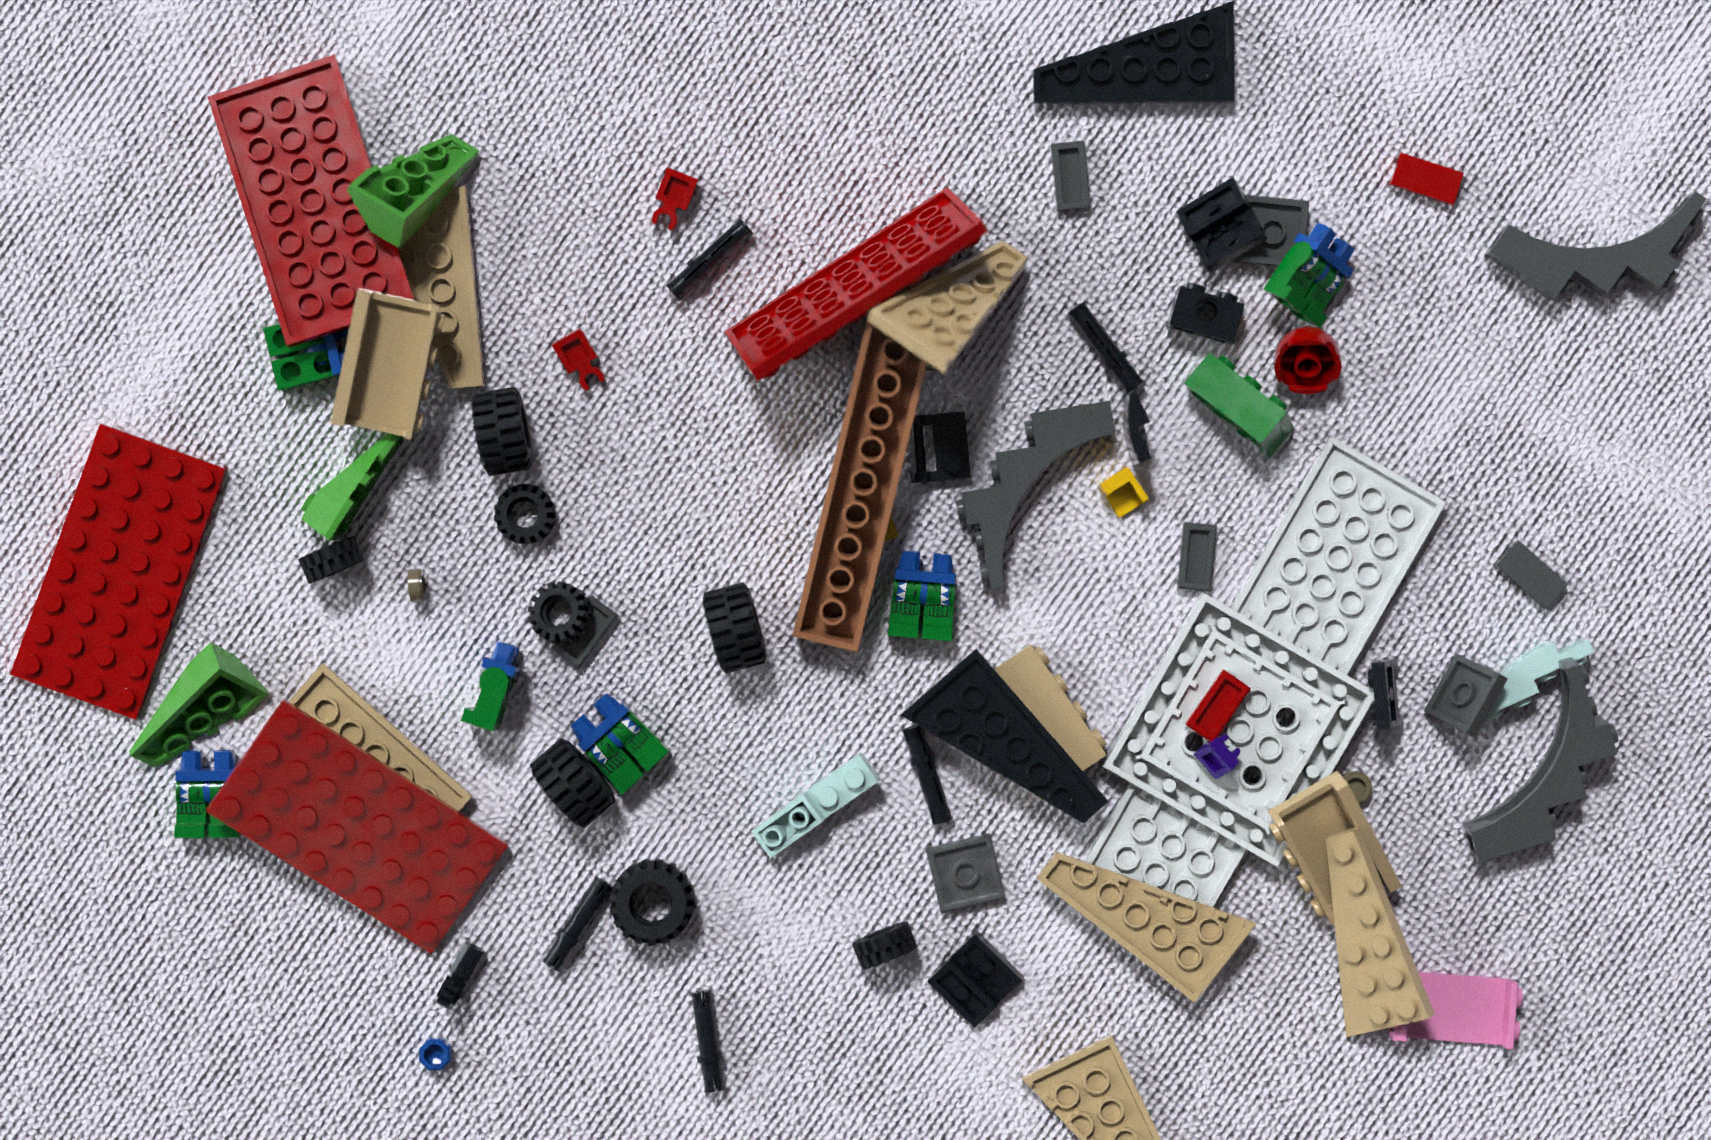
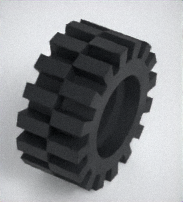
M517 484L506 489L498 497L499 500L494 506V521L497 523V529L506 539L518 544L535 543L545 538L553 528L554 519L556 518L555 505L548 493L541 488L530 484ZM521 501H529L537 508V520L529 527L518 526L512 518L514 506Z
M350 536L299 558L298 561L308 583L311 584L364 561V557L355 537Z
M557 581V584L553 582L547 583V589L540 587L537 590L540 593L539 597L533 595L531 601L535 602L534 607L528 606V612L532 614V617H528L530 624L534 625L532 627L533 631L543 639L554 644L569 645V641L574 643L579 641L578 635L585 636L588 631L584 627L586 625L591 626L593 622L588 619L589 615H593V609L588 606L592 604L590 599L585 597L586 594L583 591L560 581ZM566 601L571 607L570 619L565 624L556 626L551 622L550 611L556 603Z
M905 921L874 931V933L865 935L863 938H859L852 943L863 970L900 958L902 955H906L918 947L910 926Z

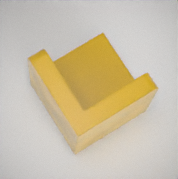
M1128 466L1097 485L1118 517L1124 516L1139 505L1149 501L1148 496Z

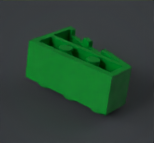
M1209 352L1184 382L1187 390L1218 417L1225 419L1238 430L1237 433L1243 438L1248 437L1262 449L1261 453L1269 459L1294 429L1286 412L1288 406L1275 395H1272L1270 398L1260 392L1262 386L1249 375L1242 378L1234 372L1237 367L1225 356L1221 355L1219 358H1216Z

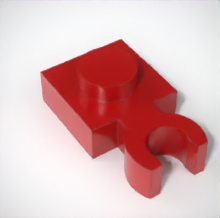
M667 167L655 197L656 200L663 202V205L654 211L652 223L656 225L660 216L668 215L671 218L668 230L673 231L678 223L677 209L687 212L699 180Z
M581 327L552 343V347L567 372L570 374L576 369L579 371V383L584 390L590 389L585 379L590 373L596 374L600 382L604 381L605 377L601 368L592 365L590 362L597 358L598 355Z

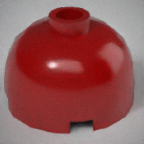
M1311 326L1295 328L1287 333L1277 344L1274 357L1276 378L1280 383L1282 381L1288 385L1290 391L1307 395L1319 393L1327 389V384L1331 383L1334 379L1336 382L1339 378L1342 368L1339 347L1333 337L1324 330Z

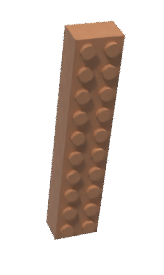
M868 318L792 635L793 637L858 652L928 363L871 324Z

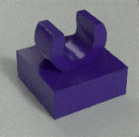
M1227 734L1219 738L1216 737L1201 746L1193 754L1215 780L1232 771L1239 763L1236 757L1239 756L1241 750L1236 748L1230 751L1224 745V742L1229 738Z

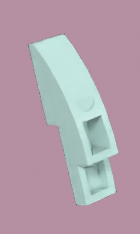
M1581 639L1559 650L1556 649L1554 642L1545 641L1514 659L1499 672L1508 680L1484 722L1500 717L1502 715L1501 709L1513 705L1515 709L1532 702L1531 696L1539 693L1534 680L1538 679L1540 683L1557 676L1556 670L1559 669V660L1572 657L1580 665L1588 661L1586 656L1595 652L1590 640Z
M860 752L779 809L751 832L768 856L772 858L822 823L831 814L876 784L880 777L862 752Z

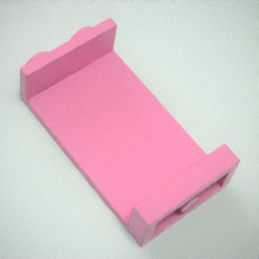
M1418 972L1435 1014L1426 1020L1388 1028V1036L1393 1041L1407 1042V1038L1481 1043L1502 1045L1506 1049L1513 1050L1514 1041H1518L1520 1036V1023L1516 1021V1008H1520L1522 1005V988H1518V982L1512 978Z

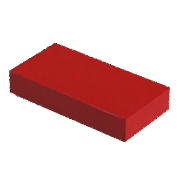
M1399 153L1389 186L1452 206L1455 203L1464 173L1405 153Z
M1222 669L1185 722V725L1208 741L1215 739L1222 732L1251 688Z

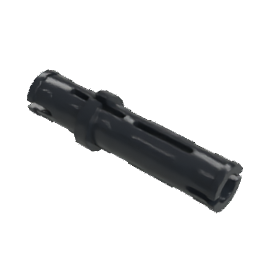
M739 218L734 225L715 240L694 261L690 259L686 263L687 267L670 283H667L666 287L681 301L700 281L704 283L708 279L707 275L747 238L752 236L753 232Z
M1084 301L1068 313L1069 317L1073 319L1087 341L1104 361L1105 365L1103 367L1106 371L1110 370L1127 394L1144 382L1127 360L1128 354L1125 350L1121 352ZM1087 321L1098 334V336L1101 338V340L1104 342V346L1100 343V341L1088 327V325L1086 324ZM1108 349L1119 362V364L1122 366V368L1125 370V374L1121 371V369L1109 355V353L1107 352Z
M918 725L903 729L902 732L911 755L909 761L917 772L932 824L937 825L953 819L933 760L936 757L934 751H930L924 729Z
M598 876L594 877L593 882L564 928H559L556 935L558 938L542 960L549 967L553 966V969L558 972L562 970L574 947L578 948L580 946L581 936L610 890H612L613 886L610 883L602 881V878Z
M711 989L690 993L700 1051L697 1061L702 1065L705 1093L726 1089L721 1067V1060L724 1057L723 1052H719Z

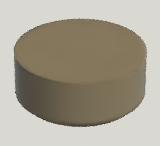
M421 569L408 570V590L411 603L424 602L426 599L425 577Z
M1349 771L1342 775L1359 804L1369 799L1372 793V783L1366 774L1359 771Z

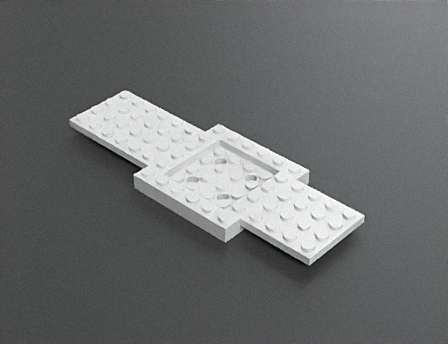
M1329 436L1232 606L1229 608L1209 595L1200 593L1101 765L1129 781V784L1084 861L1211 907L1215 905L1246 849L1278 867L1284 856L1282 851L1287 849L1283 841L1278 843L1269 829V825L1273 821L1267 811L1327 777L1334 770L1374 700V691L1347 676L1447 502L1333 436ZM1224 669L1249 686L1251 690L1218 736L1219 738L1222 735H1228L1229 738L1224 742V745L1230 751L1236 748L1241 750L1239 756L1236 757L1239 763L1232 771L1215 780L1193 755L1196 751H1189L1186 748L1185 738L1188 734L1195 731L1186 726L1185 722L1218 674ZM1290 708L1293 711L1294 721L1290 726L1282 727L1277 723L1276 715L1280 709ZM1203 737V745L1210 742ZM1249 766H1257L1261 771L1260 780L1253 785L1245 783L1243 779V772Z

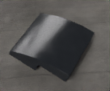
M1234 177L1176 211L1188 238L1194 242L1204 267L1210 273L1268 239L1253 208Z
M1135 391L1124 397L1122 414L1125 443L1133 466L1151 459V455L1138 427L1149 423L1150 420Z
M976 930L935 971L927 982L975 1028L1023 980L1024 976Z

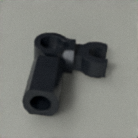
M468 941L464 943L449 971L452 973V976L447 975L437 993V1004L446 1009L449 1008L450 1004L453 1006L457 1004L466 987V984L463 983L464 980L469 981L485 950Z

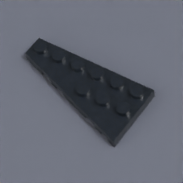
M1234 0L1181 20L1169 22L1134 34L1117 42L1099 46L1085 53L1035 68L1033 70V104L1233 103Z
M977 649L973 650L900 714L907 720L1082 823H1085L1109 802Z

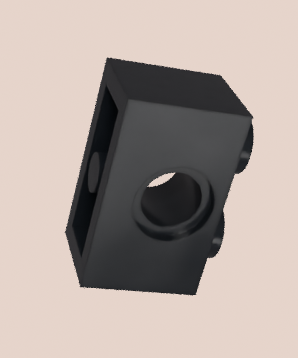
M1187 282L1186 287L1179 286L1176 290L1166 327L1228 345L1233 344L1245 304L1237 302L1238 296L1226 292H1219L1218 296L1205 293L1206 287ZM1207 303L1213 307L1215 315L1212 321H1204L1199 317L1198 307L1200 304Z

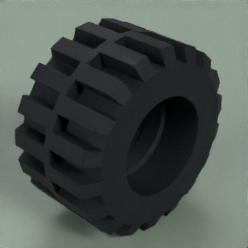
M516 387L475 393L472 400V417L477 447L484 470L489 476L530 469L532 464V446L527 416L519 391Z
M741 582L704 592L703 607L721 669L725 673H730L764 664L767 656L764 639L750 590L745 583Z
M560 738L530 764L531 772L536 782L557 808L575 825L586 828L615 803L614 793L602 775L577 747L565 739Z
M644 859L639 863L635 862L618 877L610 894L609 901H611V906L609 909L610 915L614 917L613 923L616 928H620L623 931L622 935L627 939L630 937L635 940L634 943L640 945L641 943H648V946H656L657 943L665 944L670 942L672 938L678 937L684 928L687 927L694 911L695 896L693 895L692 883L688 881L687 875L683 870L680 871L676 868L677 865L672 862L670 864L663 862V859ZM657 883L669 891L672 897V907L665 918L658 921H650L637 914L633 907V895L641 885Z

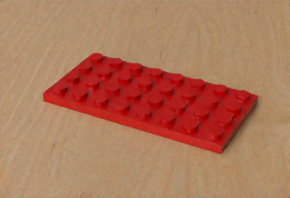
M335 54L208 96L286 345L289 348L350 328L356 293L359 288L415 300L399 248L370 231L347 192L348 186L364 171L371 168L372 165Z
M946 187L724 332L757 382L762 378H771L780 371L782 365L790 360H798L804 357L809 352L810 347L819 341L830 340L838 333V329L847 323L861 320L867 314V310L876 304H883L896 295L895 292L904 286L918 283L923 279L924 273L935 266L941 267L952 260L953 254L961 249L975 246L981 241L982 236L989 231L983 221Z
M99 424L10 675L129 718L139 719L228 469L113 427Z
M284 698L206 808V812L431 954L508 847L506 841Z

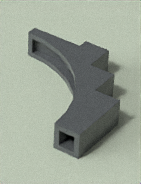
M1696 191L1688 194L1671 215L1650 231L1631 241L1608 247L1576 248L1559 246L1531 237L1509 224L1501 229L1484 255L1547 300L1554 299L1558 295L1563 297L1574 282L1570 279L1571 276L1600 296L1608 294L1609 291L1612 293L1617 291L1625 279V276L1622 275L1623 272L1650 291L1659 290L1661 287L1666 289L1676 277L1677 272L1674 269L1679 263L1677 259L1669 255V252L1674 254L1681 247L1686 238L1682 235L1689 224L1694 226L1702 217L1705 210L1701 207L1707 199Z
M1110 401L1030 413V421H1024L1026 440H1033L1034 447L995 453V460L990 461L993 481L999 480L1000 486L961 492V499L956 500L958 519H965L966 525L979 524L980 530L974 531L977 551L983 550L985 563L979 564L982 584L989 583V589L1004 587L1003 554L1006 534L1014 510L1025 491L1049 464L1065 452L1087 441L1115 434Z
M1572 657L1558 661L1562 684L1561 711L1554 738L1543 761L1530 779L1508 800L1488 813L1463 823L1470 852L1479 863L1556 840L1553 828L1557 827V820L1552 808L1586 797L1584 786L1588 785V780L1581 765L1617 755L1614 744L1618 742L1617 731L1612 723L1609 724L1598 715L1595 701L1592 696L1588 697L1586 685L1590 684L1588 672L1584 665H1580Z

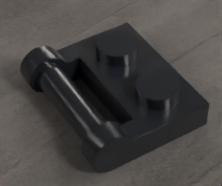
M965 411L916 415L910 434L913 473H910L911 483L971 478ZM932 425L936 471L927 472L923 436V426Z
M1397 658L1379 659L1376 662H1372L1371 669L1368 670V684L1370 689L1374 690L1375 701L1371 703V717L1373 722H1377V730L1392 729L1403 725V715L1399 714L1395 676V669L1398 668Z

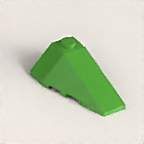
M451 134L420 147L419 152L406 158L403 155L393 158L391 164L379 168L377 165L368 168L348 186L347 192L370 231L400 248L421 228L478 156L479 150Z
M388 433L323 486L316 495L311 493L301 508L305 512L301 519L325 538L341 540L404 437Z
M210 642L184 669L129 750V754L131 757L156 768L189 749L190 742L206 733L210 737L219 732L218 726L232 718L238 721L245 717L269 693L234 654Z

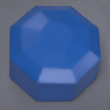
M443 1037L429 1038L419 1048V1061L428 1070H442L452 1060V1046Z

